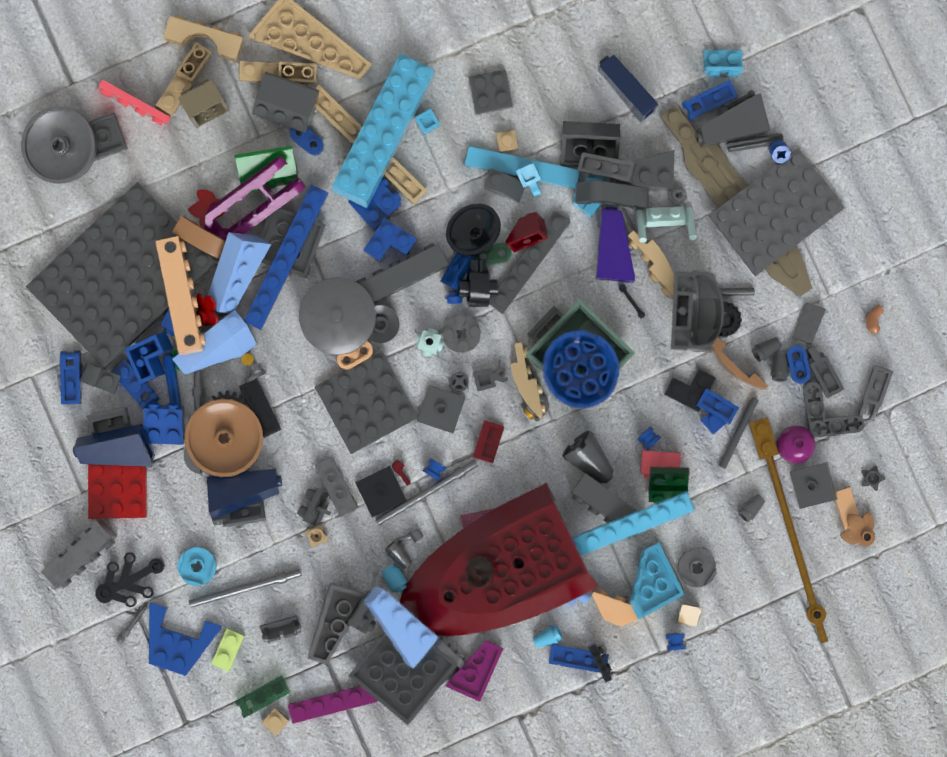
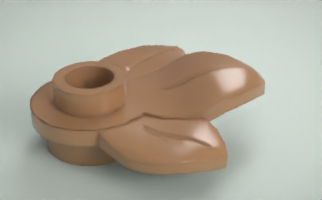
M866 512L862 517L856 514H848L847 522L849 529L840 533L841 538L850 545L859 543L862 546H870L875 540V533L873 531L875 521L873 516L869 512ZM866 533L869 535L867 540L864 539Z

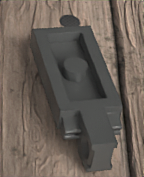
M815 345L807 348L806 351L810 357L808 359L809 367L821 386L825 397L829 398L844 390L828 357L823 352L818 353Z
M259 501L217 519H212L214 525L223 524V527H231L266 521L264 501Z

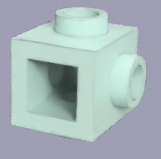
M428 328V331L423 330L422 334L418 333L415 344L418 345V350L421 351L420 354L431 357L432 354L437 355L438 351L441 352L444 341L441 340L442 336L438 335L439 331ZM431 338L433 344L427 345L426 340Z

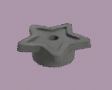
M874 466L870 471H861L864 476L863 487L871 486L877 491L879 483L885 480V477L878 472L877 466Z

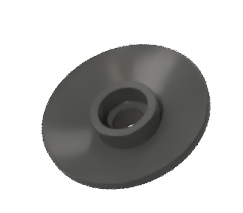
M377 305L375 306L376 324L369 340L374 343H386L397 335L400 325L399 318L390 307ZM380 321L384 322V327L378 328L377 323Z

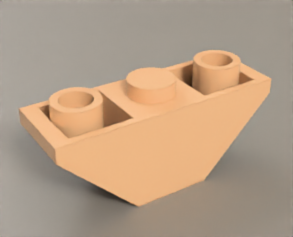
M600 589L597 592L592 591V597L603 620L623 627L638 619L631 604L626 603L627 599L617 595L615 599L608 596V592Z

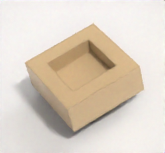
M515 130L496 133L499 153L518 150Z
M274 708L262 723L272 733L277 735L289 722V719L277 708Z

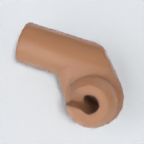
M879 305L866 316V327L872 334H877L880 331L878 317L884 312V309Z

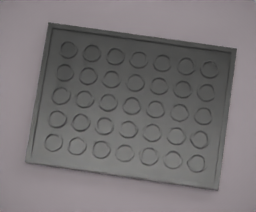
M137 182L38 274L26 288L106 369L125 351V348H128L169 309L156 241L176 237L177 235L172 233V230L177 221ZM185 241L187 252H184L185 260H189L191 269L188 271V276L193 279L195 285L217 263L208 253ZM176 245L168 246V253H173L176 250Z

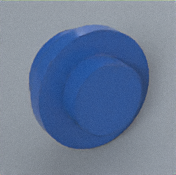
M458 290L448 291V295H445L447 304L462 303V298H464L458 296Z

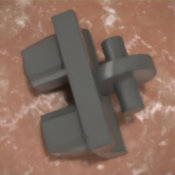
M319 489L307 490L305 498L310 500L311 503L309 507L301 505L297 512L303 518L302 521L315 525L317 519L322 520L324 514L330 516L331 512L326 510L329 502H326L328 493Z

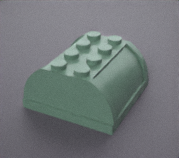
M579 299L525 355L542 371L543 359L548 347L558 337L572 331H587L596 336L599 335L606 340L616 353L619 370L635 352ZM576 366V373L583 375V369L580 366Z

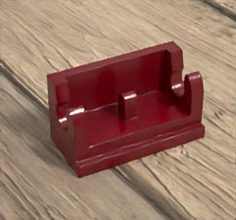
M484 420L473 458L490 463L494 462L504 430L502 425Z

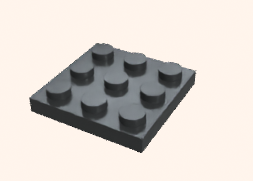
M279 208L267 217L260 238L270 243L271 246L261 263L271 266L296 213ZM315 221L290 273L307 279L326 224Z

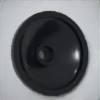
M480 203L467 205L458 210L450 219L446 229L447 242L454 252L462 256H476L484 253L493 246L501 231L500 218L496 211L488 205Z

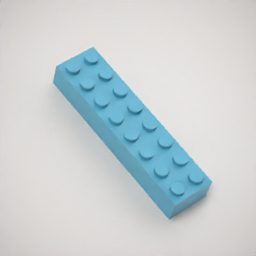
M399 54L332 184V192L365 208L368 207L434 78V69Z

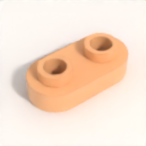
M366 342L362 347L351 353L338 355V365L346 370L367 360L373 354L372 345ZM362 347L367 348L366 354L360 353ZM350 357V363H344V358Z

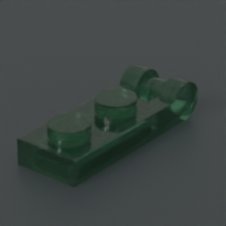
M281 675L234 702L236 706L240 707L242 717L246 718L291 693ZM250 700L253 707L249 708L246 701Z

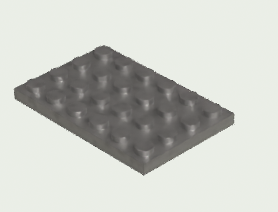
M798 148L791 153L790 158L786 162L776 164L712 212L709 218L753 275L756 276L845 209V207Z

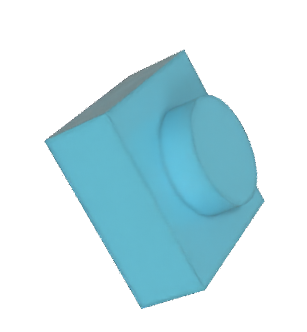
M432 109L414 118L424 135L441 126Z

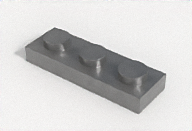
M582 152L577 171L632 183L637 164Z

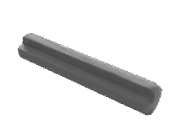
M782 133L729 141L727 149L728 152H736L765 147L775 140H783Z

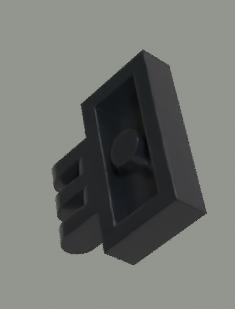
M595 643L589 645L588 648L605 683L613 680L611 675L614 673L610 664H605L602 658L605 654L601 646L597 647Z

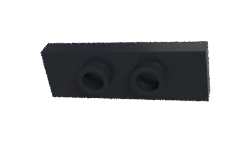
M257 378L240 385L239 388L249 408L259 419L263 437L266 438L282 430Z

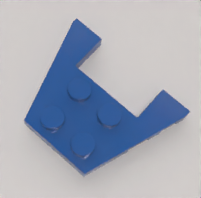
M150 602L149 664L186 676L222 629V626L205 621L200 637L196 639L163 628L162 623L168 608Z

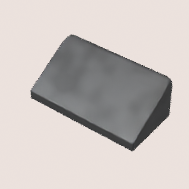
M806 303L792 338L811 345L826 309Z

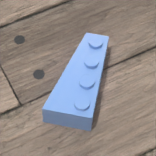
M228 233L207 295L213 297L216 303V311L221 313H232L235 311L270 248V243L257 235Z
M375 586L364 602L375 619L380 623L383 631L390 638L404 662L414 669L438 637L385 590Z

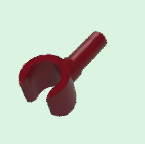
M397 459L392 464V469L399 474L408 486L411 483L401 471L405 465Z

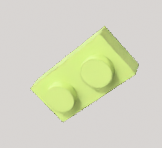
M226 628L211 664L229 672L245 635Z

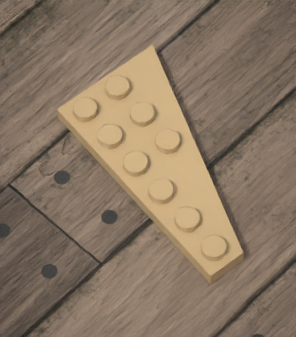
M277 0L248 35V38L358 80H361L372 67L369 61L293 0Z

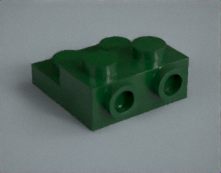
M650 467L648 502L656 504L686 491L688 492L689 468Z

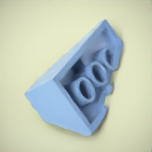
M235 310L204 333L206 345H203L204 351L183 356L178 354L172 360L185 375L217 363L241 357L254 348L257 343L248 326Z

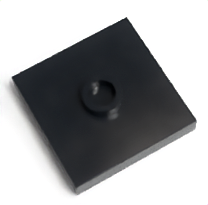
M390 466L355 483L372 517L406 501Z

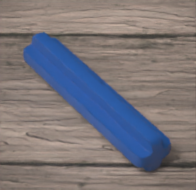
M167 355L163 357L170 403H179V406H182L177 373L174 368L175 363L172 360L174 356Z

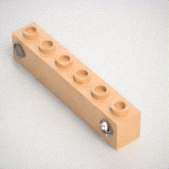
M179 236L157 240L156 246L178 353L183 356L204 351L203 345H206L204 334H200L199 327L202 326L200 315H196L195 308H198L196 296L193 297L192 295L194 283L193 279L188 276V271L191 269L189 260H185L184 252H187L185 241H181Z

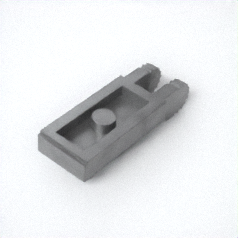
M877 365L873 366L858 416L863 417L867 405L871 404L874 407L870 413L869 420H875L893 374L892 370Z

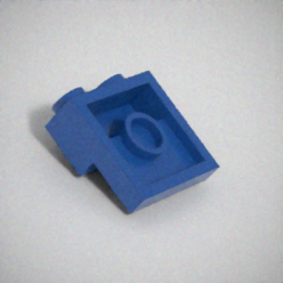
M382 178L367 208L351 200L348 201L373 231L381 224L384 218L388 219L402 206L400 203L401 197L395 191L390 192L387 188L389 184L384 178Z
M150 402L143 408V427H145L150 444H184V406H179V403L160 405L159 402Z

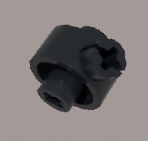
M469 259L466 280H458V296L467 297L468 307H488L490 297L498 296L497 279H489L486 259Z

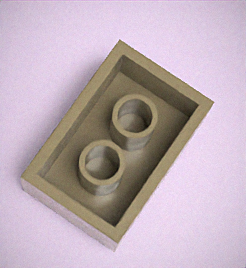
M204 80L198 84L199 87L193 90L187 89L178 97L187 116L196 128L230 111L213 80Z

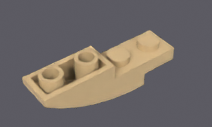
M197 42L194 44L177 69L175 77L157 102V109L173 117L181 105L178 97L181 96L183 91L194 88L212 55L211 50Z
M239 61L238 81L261 84L264 73L268 72L300 84H315L317 64Z
M633 230L627 236L629 246L633 250L637 249L642 254L640 257L646 264L651 263L652 266L647 270L649 272L648 277L655 284L658 282L662 286L661 291L668 298L670 296L673 298L674 274L665 255L653 239L648 244L645 242L641 243L639 235Z
M522 342L514 343L517 363H511L510 366L516 387L529 409L539 419H542V414L546 413L544 402H540L539 395L543 394L541 383H537L536 379L528 380V377H532L530 365L526 366L525 358H528L525 355L527 347H523Z

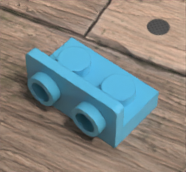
M704 50L703 52L704 74H708L709 77H719L720 74H727L728 77H738L744 71V67H742V50Z

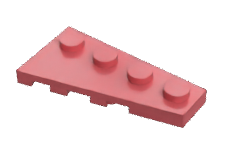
M104 80L101 81L97 88L101 94L117 99V102L121 105L134 108L136 113L152 117L151 121L160 126L162 124L166 125L171 118Z

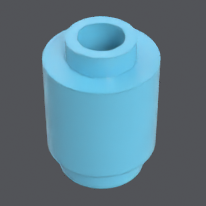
M395 564L382 571L383 579L391 592L396 591L398 594L407 588L405 584L408 581L400 568L396 567Z

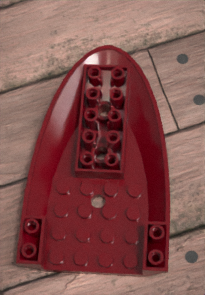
M545 483L488 512L442 544L415 571L406 584L407 588L404 589L399 604L434 635H469L502 628L541 615L599 588L591 570H588L554 502L555 498L548 484ZM519 557L524 560L525 564L522 568H517L514 565L515 558ZM480 575H487L490 582L487 584L482 583ZM447 591L454 593V600L446 598Z

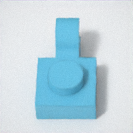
M532 161L516 168V173L523 187L529 185L534 197L540 195L541 190L537 181L541 180V177L534 162Z

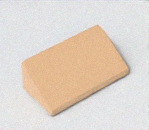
M850 487L836 491L838 499L834 500L842 527L845 530L849 529L847 515H859Z

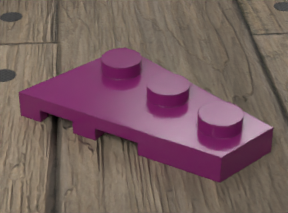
M486 640L448 681L445 687L480 702L504 648Z

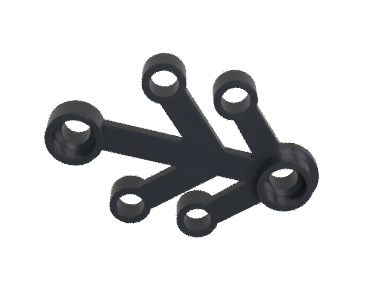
M132 552L126 553L120 580L113 585L114 575L119 570V564L115 561L109 562L107 564L108 572L105 582L99 585L95 591L97 600L102 603L115 600L125 603L127 607H134L137 604L136 597L116 593L121 589L142 594L145 598H151L154 595L152 587H143L133 583L151 573L158 574L163 572L165 569L164 561L160 558L152 559L149 562V566L129 576L132 565L136 561V555ZM129 554L133 556L132 562L127 560ZM155 562L159 564L158 570L153 568ZM111 564L116 565L115 571L110 569ZM146 589L151 590L150 596L145 595ZM103 590L108 591L107 597L102 596ZM129 598L134 599L133 605L128 604Z

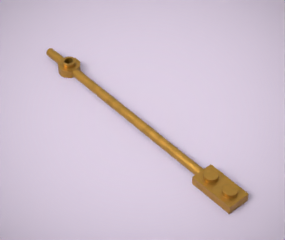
M764 418L751 422L749 427L759 460L766 458L809 602L806 617L809 622L815 624L820 643L828 642L823 621L826 619V611L822 606L817 605L773 456L779 453L769 420ZM815 611H819L820 616L818 618L814 617Z

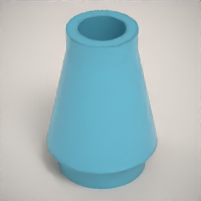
M550 625L533 637V642L539 648L559 643V640H562L563 637L557 625Z

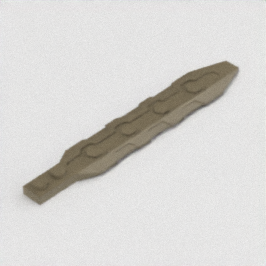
M676 105L660 116L661 120L683 147L685 166L713 198L712 201L717 208L748 186L743 177H740L727 161L726 155L718 145L700 147V143L696 142L695 129ZM793 247L765 269L771 278L800 297L812 288L802 255L796 247Z

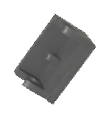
M553 306L527 335L537 343L560 320L563 314Z
M127 407L87 415L91 434L131 426Z

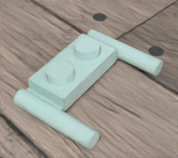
M683 206L645 208V212L642 210L636 211L638 235L641 243L647 241L645 227L687 225L689 239L695 240L697 238L693 209L691 207L685 210Z

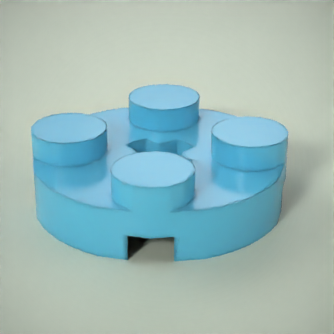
M194 547L188 549L180 556L177 569L184 582L189 585L200 586L208 583L214 577L217 570L216 558L209 550L202 547ZM197 561H200L202 569H199L198 572H195V568L192 567V564L197 563Z

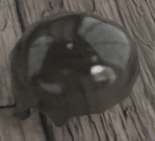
M476 556L468 561L465 569L468 584L475 588H483L492 581L495 568L491 560L484 556Z

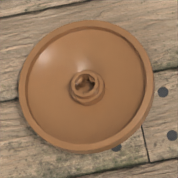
M219 399L204 404L191 416L185 431V445L191 460L202 471L214 476L229 477L244 472L256 461L263 445V431L259 419L246 405L235 400Z

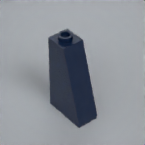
M612 55L610 58L606 56L599 62L598 71L640 123L656 111L658 103L615 55Z
M142 424L79 437L73 446V454L78 458L80 464L152 466L155 457Z
M276 469L242 472L229 477L207 476L208 509L211 519H217L279 494V487L282 486L281 475L277 474Z

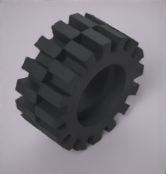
M723 302L724 312L730 315L731 322L728 326L721 328L719 337L732 335L741 326V312L738 311L739 308L735 307L733 303Z

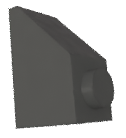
M490 169L484 184V190L518 203L525 189L517 179L494 169Z

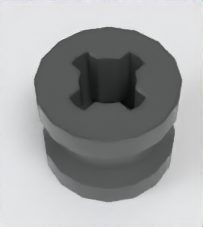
M456 372L450 378V385L453 390L462 392L467 389L469 378L462 372Z

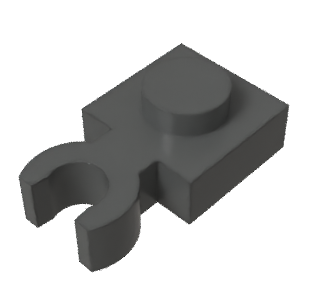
M501 367L495 373H492L491 368L474 372L473 377L477 391L496 387L495 381L506 382L508 377L500 378L499 373L506 369Z

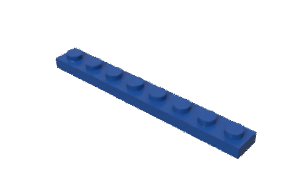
M312 184L310 185L244 319L245 323L262 330L329 194L327 191Z

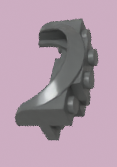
M706 271L675 272L671 350L712 353V346L720 334L724 316L723 297L716 281V275Z

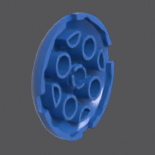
M572 331L561 335L548 347L543 359L542 371L547 388L557 400L574 408H590L604 402L615 390L619 377V362L613 348L599 335L596 336L587 331ZM576 366H580L583 369V375L576 373Z

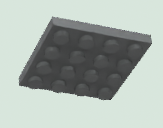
M383 351L315 386L350 454L357 452L418 418Z
M384 632L348 676L409 726L458 665L432 645L413 669L404 662L402 656Z

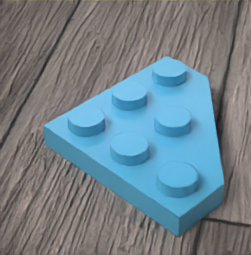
M659 542L644 549L640 554L630 598V604L638 619L685 595Z

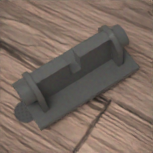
M297 615L259 626L264 643L280 640V635L282 634L284 638L298 635L301 632Z

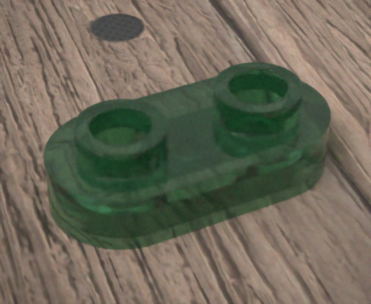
M500 243L494 244L481 254L487 256L486 266L507 262L511 258L512 251L506 244ZM503 250L505 251L506 255L504 257H500L498 255V252ZM481 254L476 255L475 259H480Z

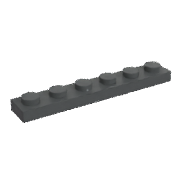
M556 211L552 214L545 224L548 239L527 248L499 286L498 296L490 298V306L501 314L506 311L568 227L570 221Z

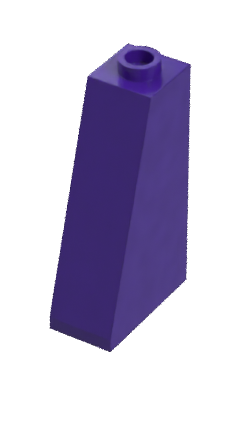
M606 207V209L601 211L595 280L634 283L635 274L622 211H618L617 207Z

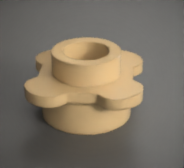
M317 525L316 528L306 531V536L309 537L312 547H316L321 542L326 543L328 537L323 532L324 528L322 525Z

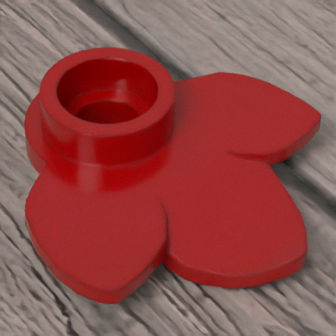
M204 189L197 190L199 201L188 208L190 214L200 218V227L205 225L207 209L220 200L216 199L213 192ZM222 212L220 215H218L216 219L222 217L225 214V212Z
M197 293L198 311H196V315H200L202 325H216L218 323V316L214 312L216 310V303L213 297L209 295L203 298L200 293Z

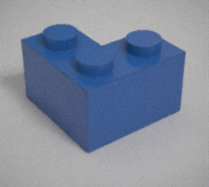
M384 218L364 248V252L380 263L391 247L404 256H408L415 246L417 238Z
M166 331L124 349L139 384L151 381L165 374L158 356L173 350Z

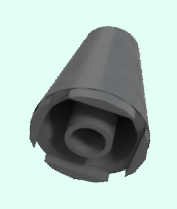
M588 430L573 440L575 443L572 446L568 445L563 451L562 456L597 482H604L606 484L613 478L614 470L595 435Z

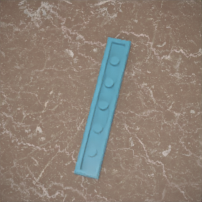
M471 146L468 147L465 166L487 171L494 169L518 177L516 168L533 161L541 177V180L538 182L575 190L580 174L577 169Z

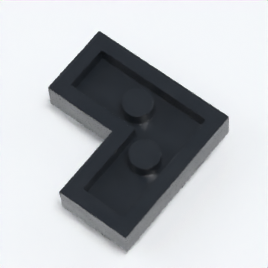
M698 369L690 386L672 378L664 395L699 412L701 408L697 407L696 404L706 388L711 389L716 377Z

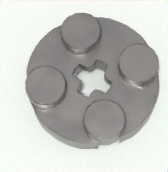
M459 314L454 316L444 325V342L454 352L465 353L472 351L480 341L481 330L479 324L468 315ZM463 329H465V334L467 335V337H461L459 339L457 337V330L462 331Z
M691 549L685 552L679 559L678 574L685 584L691 587H703L710 584L715 578L717 572L714 557L709 552L702 549ZM700 563L702 571H697L695 574L692 565Z

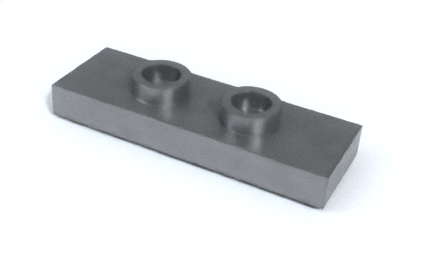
M330 457L316 464L315 467L339 516L341 517L357 509L333 458Z

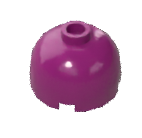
M802 426L785 428L776 441L779 455L789 463L805 462L813 455L815 450L813 434Z

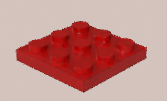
M88 464V519L147 518V466Z

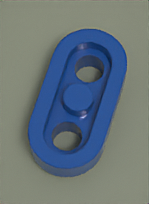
M309 128L301 136L296 135V129H290L291 139L308 154L316 156L323 151L324 144L322 139ZM316 142L317 147L311 148L310 144Z
M792 346L786 353L790 376L795 383L802 384L807 382L811 376L806 351L801 346ZM794 352L799 354L798 359L793 358L792 354ZM798 371L803 372L802 378L797 376Z

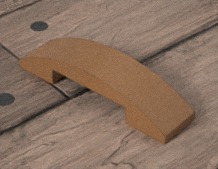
M182 215L172 230V233L220 259L226 242L223 238L198 226L197 223Z
M717 338L712 346V350L721 365L742 383L757 389H766L768 385L755 373L747 377L722 352L726 345Z

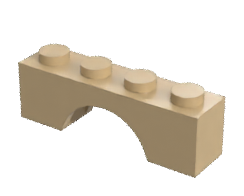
M180 15L175 17L169 16L163 36L166 42L184 47L194 38H208L216 44L220 58L239 62L245 42L240 33L230 31V33L223 32V29L217 26H212V28L206 27L204 23L196 20L189 22L186 21L187 18Z

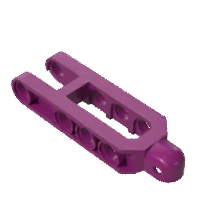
M278 156L209 207L205 217V225L202 228L224 240L227 239L229 232L245 234L298 195L306 185L300 178H297L276 194L271 191L266 182L273 178L274 174L284 165L287 166L288 164L282 156ZM259 188L268 198V200L230 228H222L216 220L218 215L222 212H227L229 207L238 200L242 201L244 196L253 189Z

